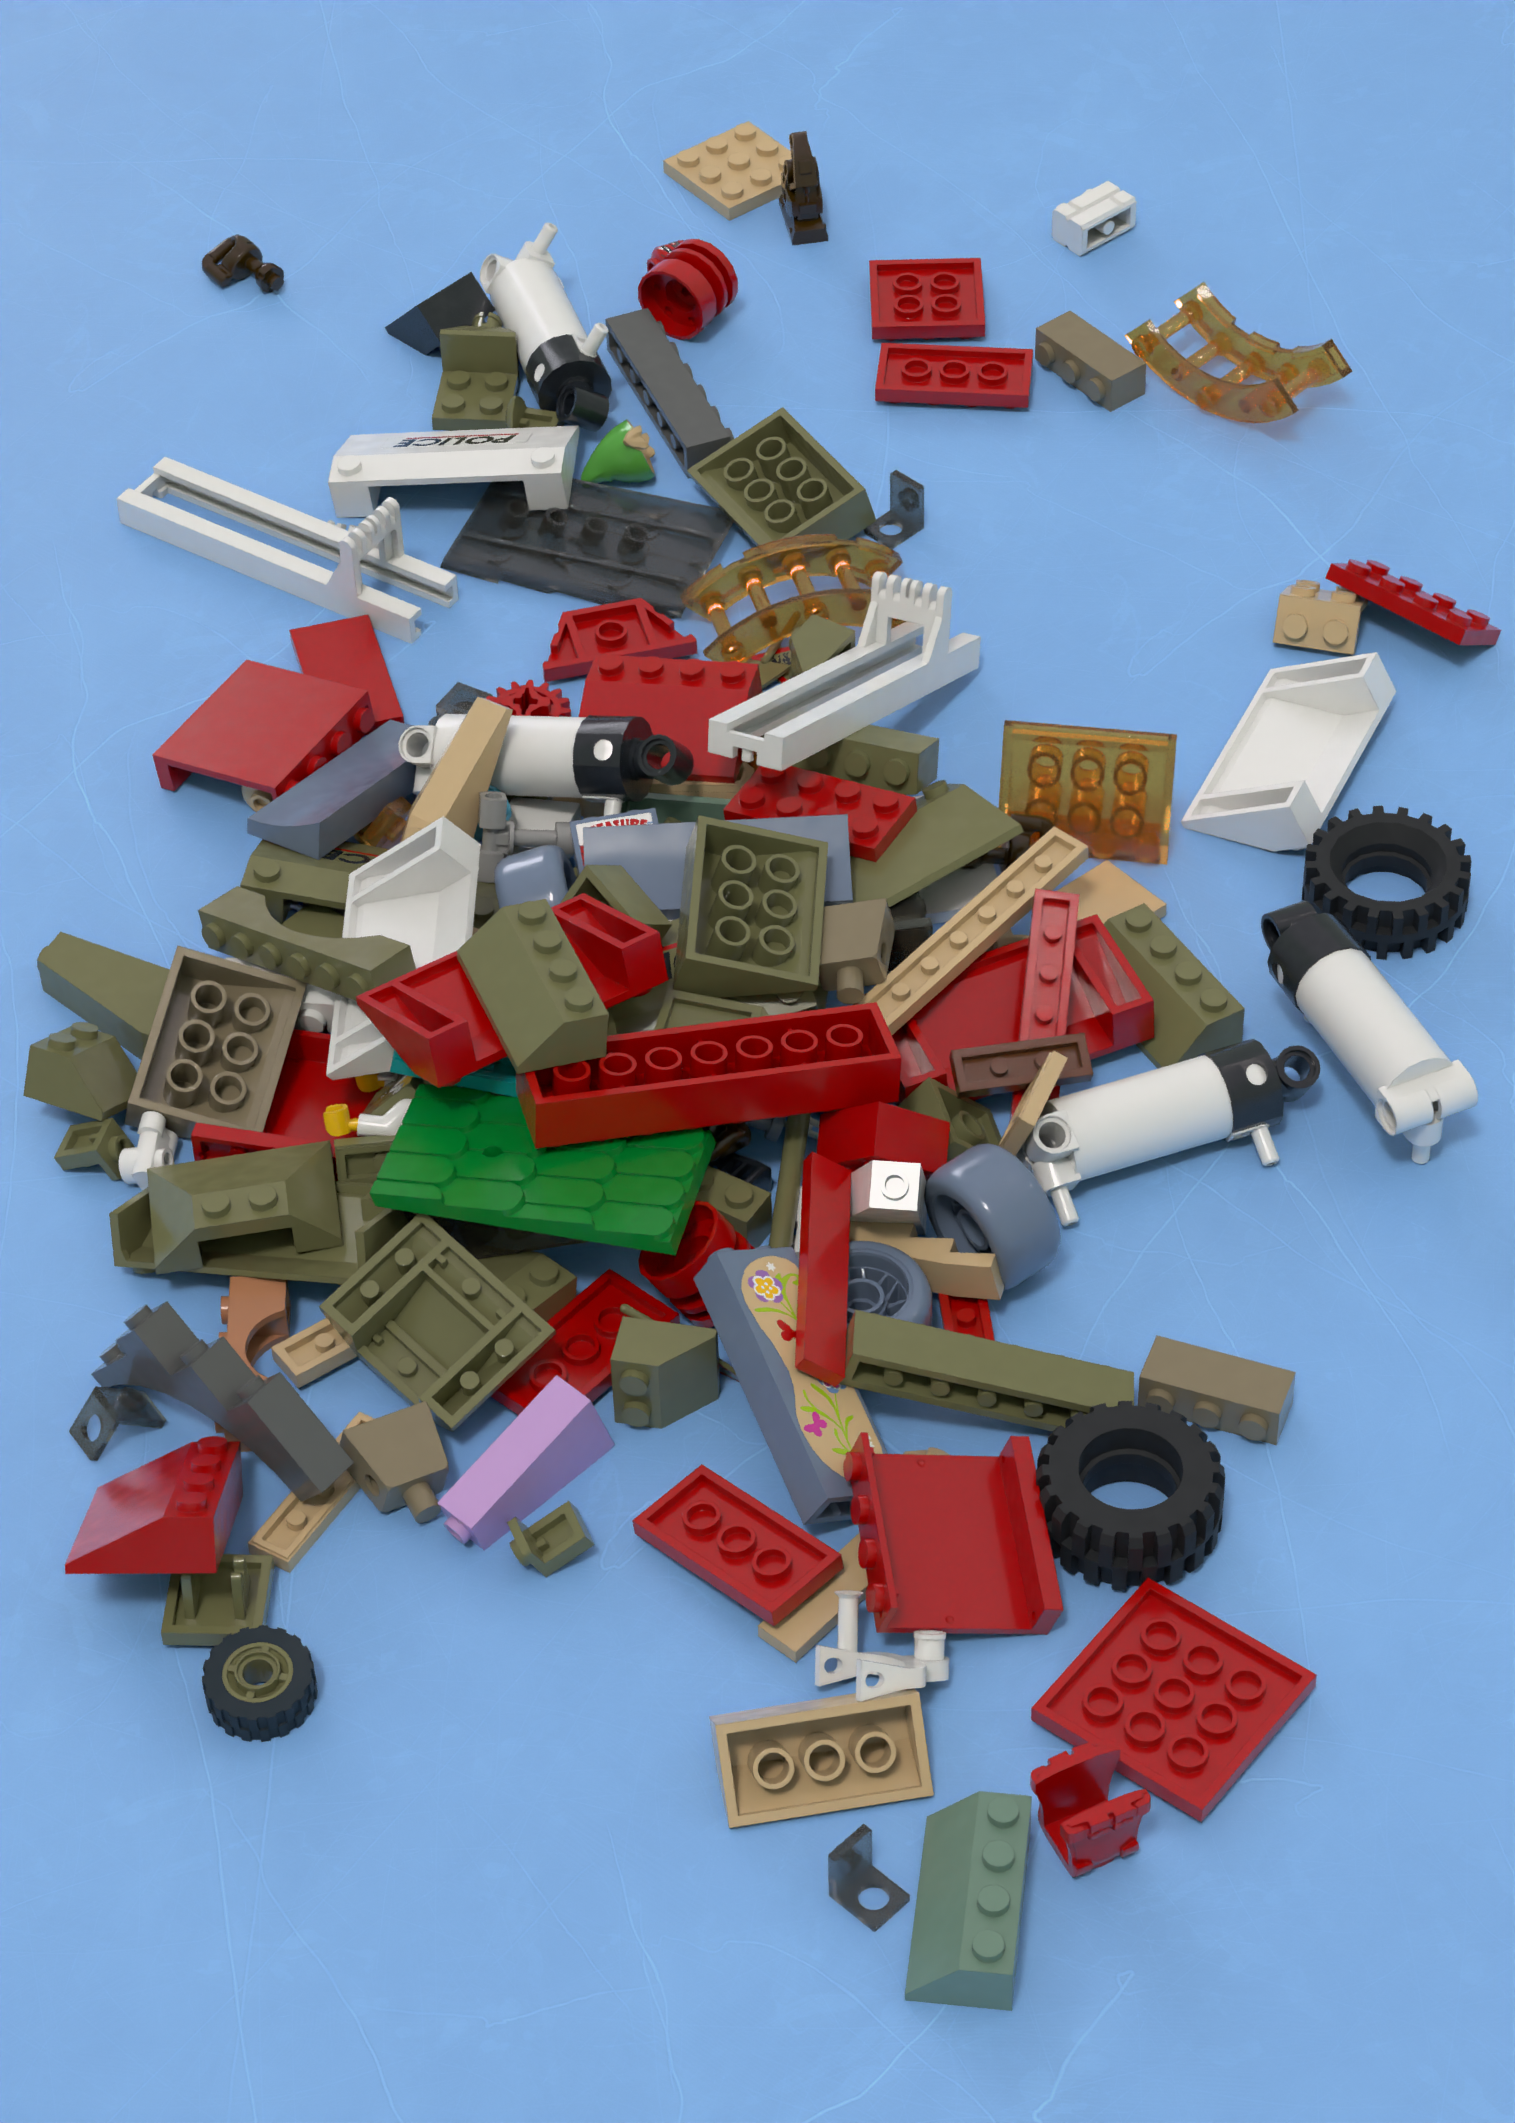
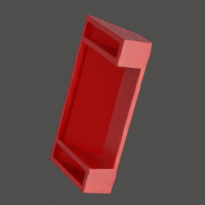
M585 893L551 907L606 1009L631 997L643 996L649 993L653 987L668 981L659 931ZM457 951L356 996L357 1005L414 1074L438 1088L455 1085L461 1081L462 1077L507 1056L457 959Z
M1097 914L1077 921L1065 1034L1085 1033L1090 1060L1154 1038V1000ZM1029 937L980 955L892 1035L902 1057L899 1101L895 1102L897 1106L928 1077L956 1091L949 1060L951 1050L1018 1041ZM983 1095V1096H976V1097H968V1098H970V1099H972V1100L975 1101V1100H978V1099H981V1098H984V1097H987V1096H990V1095Z

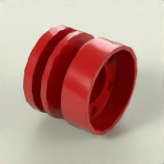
M686 239L677 245L672 252L667 254L663 261L656 264L642 277L638 286V300L642 309H649L656 322H662L667 336L678 340L691 339L699 334L712 322L714 317L719 315L724 308L734 301L738 293V278L733 265L723 252L711 243L703 240Z
M695 1201L676 1255L641 1250L638 1262L640 1273L666 1298H669L670 1302L690 1322L698 1327L711 1328L714 1327V1324L693 1278L707 1263L708 1257L717 1250L723 1248H732L733 1250L755 1248L739 1232L735 1231L734 1226L709 1202Z

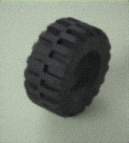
M1118 1401V1406L1107 1407L1106 1403L1092 1406L1090 1413L1086 1415L1080 1411L1066 1420L1065 1428L1060 1425L1051 1433L1047 1444L1041 1448L1037 1460L1036 1486H1039L1040 1489L1039 1499L1044 1509L1053 1557L1055 1559L1060 1557V1565L1075 1575L1078 1571L1084 1574L1083 1580L1099 1586L1100 1582L1112 1584L1111 1588L1114 1590L1126 1591V1586L1140 1587L1147 1578L1155 1582L1164 1581L1166 1585L1183 1577V1570H1186L1188 1573L1193 1572L1204 1562V1556L1212 1553L1217 1544L1218 1533L1221 1531L1225 1471L1224 1467L1220 1464L1221 1456L1216 1446L1211 1441L1207 1442L1208 1435L1195 1423L1191 1426L1187 1425V1418L1173 1410L1170 1414L1161 1411L1160 1405L1146 1402L1145 1407L1133 1406V1401ZM1131 1481L1156 1488L1165 1494L1168 1499L1148 1508L1122 1509L1103 1503L1095 1498L1091 1492L1109 1483Z

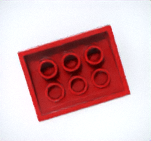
M596 654L585 680L579 717H588L589 715L643 717L650 724L653 735L661 734L668 736L691 751L694 767L686 781L735 784L743 762L741 760L742 748H738V756L734 758L709 753V719L763 693L759 664L741 663L738 661L719 662L702 661L699 659H669L655 656L635 657L619 656L617 654ZM670 752L662 758L661 768L669 762Z
M220 1436L204 1437L198 1440V1442H190L98 1487L66 1560L65 1574L217 1573L243 1498L240 1441L227 1442L226 1438Z

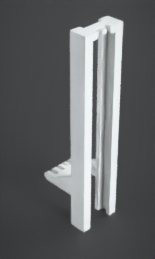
M164 457L153 466L154 473L135 490L128 488L116 498L121 524L345 617L352 618L369 615L374 629L410 644H413L421 636V629L415 627V620L422 615L421 608L362 584L361 573L449 609L459 600L457 576L455 574L404 554L400 506L392 497H388L382 503V506H378L372 512V515H368L358 525V528H354L349 532ZM169 493L339 564L335 571L332 572L153 498V496L163 498Z
M876 571L872 577L871 602L857 646L710 718L708 752L734 758L738 756V748H742V761H753L754 752H757L756 765L783 771L979 668L981 637L961 633L949 639L952 605L951 588L941 586L938 590L937 585L932 583H926L923 587L922 581L911 578H904L902 581L900 576L893 574L887 579L885 572ZM892 618L906 621L891 629ZM923 634V646L915 645L916 637Z

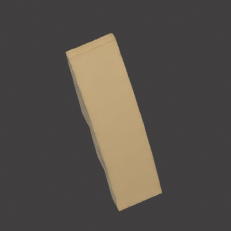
M850 1222L849 1242L873 1241L887 1244L903 1251L922 1268L930 1283L931 1292L956 1297L1001 1300L1005 1286L1001 1279L995 1254L960 1253L954 1238L918 1237L914 1223Z

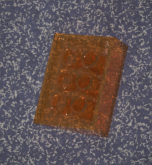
M1005 720L998 809L1008 816H1011L1013 813L1049 818L1056 828L1088 846V858L1167 865L1172 833L1177 734ZM1039 832L1031 835L1029 848L1039 840Z

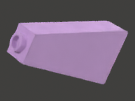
M556 1375L437 1502L447 1518L443 1524L444 1527L461 1543L465 1544L470 1539L485 1551L510 1531L507 1524L508 1521L514 1517H517L520 1521L525 1519L605 1455L615 1444L591 1400Z

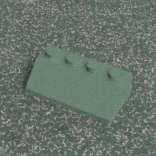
M979 1791L927 1816L905 1988L906 2001L1012 2011L1031 1833L1032 1796Z

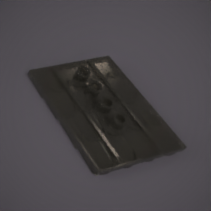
M574 478L572 479L568 509L529 510L523 481L491 482L443 558L440 568L497 584L501 580L548 594L559 592L601 605L642 598L652 605L657 613L664 614L670 619L681 618L734 522L721 508Z

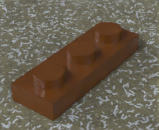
M1085 1033L951 1050L949 1060L957 1099L1026 1090L1049 1053L1053 1051L1068 1058L1055 1086L1091 1081L1093 1070Z

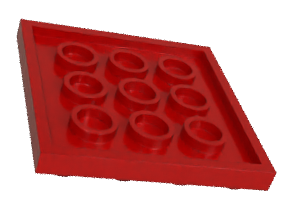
M1147 1578L1032 1706L1031 1720L1075 1747L1088 1742L1096 1746L1097 1743L1104 1740H1113L1120 1748V1760L1117 1762L1115 1771L1202 1822L1316 1687L1317 1674L1152 1579Z

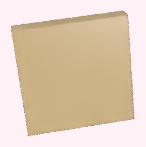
M1108 860L1057 890L1059 892L1080 894L1077 921L1097 914L1104 924L1107 919L1143 903L1159 919L1166 915V903Z
M1056 1051L1049 1053L1023 1094L998 1146L1016 1156L1033 1130L1068 1059L1067 1057Z

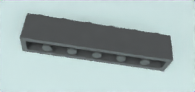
M648 308L605 319L609 330L606 335L608 352L688 479L691 478L687 470L734 439L730 428H724L717 408L710 406L703 386L696 384L689 364H683L676 344L669 342L662 322H656Z

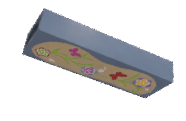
M765 1245L747 1250L723 1248L715 1251L708 1257L707 1263L693 1279L803 1525L852 1520L851 1481H846L843 1472V1462L846 1458V1453L851 1451L861 1432H868L870 1447H874L875 1454H888L858 1388L841 1384L834 1387L795 1368L799 1260L793 1247L771 1248V1246Z

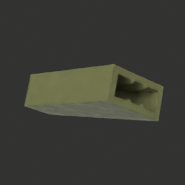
M60 932L49 946L41 950L37 958V968L40 973L43 991L88 1023L98 1026L99 1031L115 1036L123 1048L142 1060L170 969Z

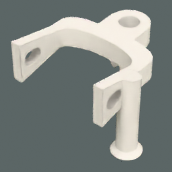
M853 1590L834 1591L839 1597L837 1648L816 1645V1686L820 1687L856 1677V1700L861 1702L904 1689L924 1688L926 1682L949 1679V1658L944 1656L946 1632L937 1630L914 1631V1655L901 1656L888 1652H857L859 1597L864 1592ZM830 1658H836L837 1668L834 1671L826 1672L824 1668L825 1662ZM868 1674L879 1675V1681L875 1686L866 1685L865 1680Z

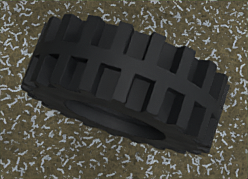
M1373 806L1372 814L1362 815L1357 808L1349 810L1348 820L1341 821L1335 816L1328 820L1327 832L1319 828L1313 834V844L1307 845L1305 854L1302 900L1308 901L1314 907L1317 914L1328 913L1337 915L1363 948L1376 951V959L1381 960L1387 959V952H1400L1402 959L1412 958L1413 949L1419 947L1426 954L1435 951L1436 939L1438 938L1448 943L1453 938L1454 927L1461 929L1464 923L1465 912H1467L1472 861L1470 855H1464L1466 844L1461 838L1451 841L1452 828L1448 825L1443 824L1436 828L1431 825L1432 816L1423 813L1419 819L1408 816L1409 808L1399 807L1397 814L1384 813L1383 806ZM1391 872L1410 878L1423 888L1425 894L1421 897L1401 902L1377 901L1355 894L1347 888L1346 883L1363 874Z

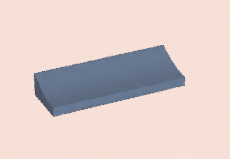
M390 719L247 818V833L314 859H321L413 792L416 765L402 758L398 743L403 732L414 725Z
M848 814L724 820L828 842L824 907L853 903ZM696 822L583 827L584 867L586 865H621L668 920L680 918L686 846Z

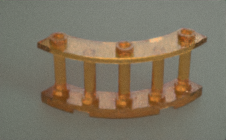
M1202 282L1176 299L1174 303L1180 312L1157 328L1149 319L1124 335L1131 344L1134 353L1139 358H1142L1149 368L1178 394L1205 411L1239 422L1268 423L1284 419L1299 411L1292 399L1305 389L1334 383L1352 372V369L1332 339L1312 346H1297L1294 349H1285L1280 347L1279 342L1268 339L1255 331L1249 335L1235 325L1236 318L1219 302L1205 282ZM1188 324H1191L1208 344L1186 359L1166 339ZM1218 355L1224 356L1237 365L1236 368L1220 379L1199 369ZM1251 375L1267 380L1261 384H1240Z
M835 534L794 536L748 549L742 552L744 558L731 563L725 568L719 564L689 586L680 595V598L685 607L711 621L718 637L703 650L704 656L712 661H738L744 663L771 644L791 636L792 632L797 627H801L812 614L842 626L863 627L871 602V589H861L858 582L872 587V577L876 571L885 572L888 579L903 561L898 552L864 538L857 537L855 541L837 539ZM809 576L838 577L843 589L815 591ZM792 579L799 596L771 605L764 587ZM749 595L756 612L731 627L725 610ZM892 618L891 629L906 621Z

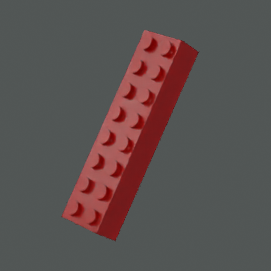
M877 1002L609 1035L607 1036L606 1057L521 1074L516 1073V1093L535 1149L559 1147L567 1144L605 1141L613 1138L651 1135L659 1132L697 1129L713 1125L738 1124L745 1121L767 1118H784L790 1115L813 1112H830L878 1101L884 1103L898 1102L902 1057Z

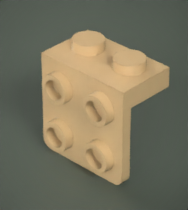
M1296 580V584L1289 585L1280 593L1273 643L1354 655L1361 612L1367 607L1368 599L1342 586H1336L1335 591L1320 589L1319 582Z

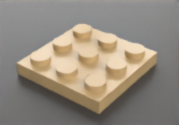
M747 121L663 160L665 174L730 221L780 197L782 194L781 173L784 161L792 158L790 150Z

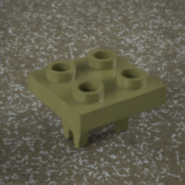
M223 1554L217 1573L171 1574L161 1629L163 1645L218 1646L223 1641V1638L230 1633L233 1635L240 1632L242 1628L249 1627L251 1629L258 1628L259 1625H266L275 1568L273 1555Z

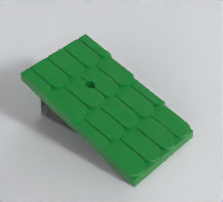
M419 1084L414 1094L415 1098L412 1099L407 1109L402 1125H400L390 1146V1152L387 1153L376 1177L377 1180L374 1181L369 1192L375 1206L403 1211L408 1223L418 1213L428 1215L476 1259L585 1242H597L676 1255L716 1142L711 1130H703L702 1127H699L697 1129H682L651 1135H636L605 1141H590L535 1149L518 1097L491 1095L490 1092L472 1088L452 1086L438 1088L434 1085Z

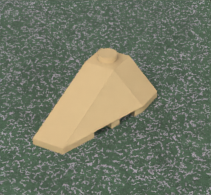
M482 697L476 698L413 802L400 842L443 816L474 838L478 825L479 793L489 789L511 718L512 709Z

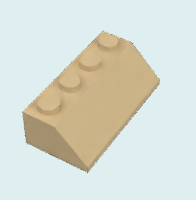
M915 1688L900 1690L861 1702L856 1700V1693L709 1716L716 1768L729 1828L934 1795L920 1694Z

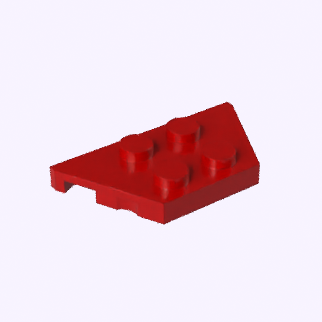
M642 598L562 612L558 623V632L554 634L550 644L551 653L549 659L544 661L542 666L544 682L586 675L589 673L596 654H617L619 656L635 657L655 656L669 659L697 654V640L691 634L684 637L675 630L674 621L664 614L657 613L654 607Z

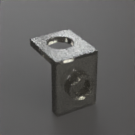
M898 470L890 473V511L865 528L864 534L892 550L924 529V486ZM886 525H895L900 527L902 531L896 535H886L880 532V529Z
M95 1386L71 1426L69 1433L91 1461H98L119 1424L162 1428L166 1419L144 1391H138L130 1387L117 1389ZM96 1414L99 1417L101 1428L97 1439L92 1442L87 1434V1425L89 1419Z
M862 1824L828 1855L829 1896L872 1931L876 1932L910 1901V1895L872 1865V1829L865 1824ZM868 1888H879L887 1893L889 1901L881 1909L870 1910L859 1903L858 1897L861 1892Z

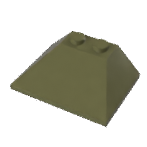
M330 1140L147 1168L156 1275L202 1268L201 1241L291 1227L296 1253L343 1246Z
M420 1213L319 1306L321 1312L360 1360L410 1406L426 1401L434 1423L451 1432L456 1430L556 1334L553 1327L431 1217Z

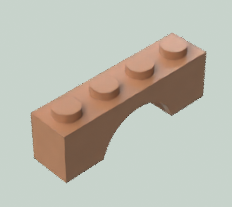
M244 1276L230 1277L229 1296H221L220 1305L221 1321L223 1325L227 1324V1332H219V1338L224 1336L255 1376L260 1375L264 1380L268 1377L258 1373L253 1368L254 1364L271 1347L290 1337L291 1301L288 1281ZM215 1422L216 1433H224L227 1442L240 1441ZM240 1441L241 1452L252 1451Z

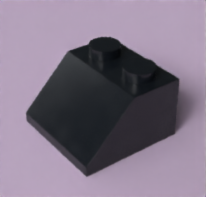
M470 272L416 305L386 326L385 329L389 335L426 355L436 348L441 352L440 329L472 326V321L476 314L484 312L485 317H487L489 312L493 313L495 311V308L473 273Z

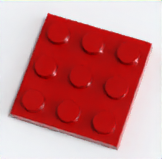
M981 258L869 260L872 339L892 341L912 338L931 340L934 338L959 337L969 339L972 337H985Z

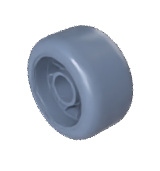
M544 845L507 856L499 861L494 869V882L499 909L504 906L546 899L550 907L560 904L577 879L564 850L556 845Z
M978 1144L939 1167L928 1179L924 1194L925 1206L937 1237L954 1238L960 1253L995 1254L1001 1279L1005 1286L1003 1291L1018 1286L1048 1266L1058 1254L1061 1235L1054 1209L1034 1175L1008 1150L994 1144Z
M850 1241L847 1328L855 1310L932 1327V1293L930 1283L918 1263L903 1251L887 1244L873 1241Z

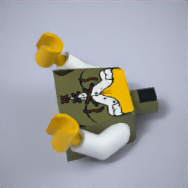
M379 1073L355 1077L356 1083L361 1091L371 1092L379 1088L381 1089L376 1092L363 1113H360L359 1118L350 1119L348 1105L346 1104L327 1106L326 1112L323 1113L326 1131L331 1136L336 1137L346 1135L351 1131H357V1136L361 1137L396 1135L412 1099L415 1098L414 1094L418 1085L433 1084L422 1078L399 1074L396 1081H378L377 1075Z

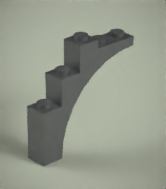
M168 1301L153 1309H150L145 1304L124 1321V1324L129 1329L99 1356L104 1363L91 1374L103 1389L119 1384L142 1386L165 1393L192 1406L220 1424L250 1448L278 1475L301 1502L321 1494L354 1463L281 1372L264 1380L260 1375L255 1376L224 1336L209 1344H206L203 1339L199 1340Z

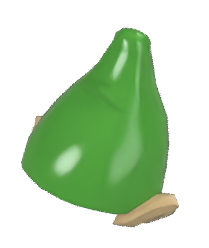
M627 419L612 428L591 454L582 472L581 483L585 487H590L603 481L643 482L655 477V471L650 461V458L655 455V450L648 445V433L642 434L641 426L633 427Z

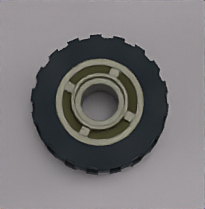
M259 1625L258 1628H242L240 1632L233 1635L230 1633L223 1638V1641L218 1646L215 1645L212 1648L209 1659H205L203 1665L204 1676H202V1685L209 1714L212 1713L214 1723L218 1727L224 1728L225 1733L232 1737L238 1736L243 1741L252 1742V1740L265 1742L271 1741V1738L284 1737L289 1734L290 1730L295 1727L299 1728L304 1723V1718L310 1715L314 1709L313 1702L314 1699H317L318 1690L311 1653L307 1646L304 1647L300 1638L295 1634L293 1636L288 1634L285 1629L279 1627L273 1629L269 1628L268 1625ZM258 1682H266V1683L261 1684V1685H254L255 1683H258Z

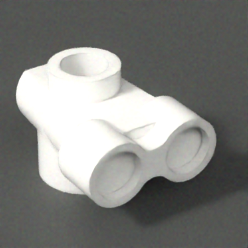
M147 1111L142 1114L137 1132L139 1134L137 1147L124 1148L119 1156V1171L123 1181L128 1185L138 1184L142 1191L148 1187L147 1168L174 1164L178 1136L173 1131L165 1128L166 1118L158 1112Z

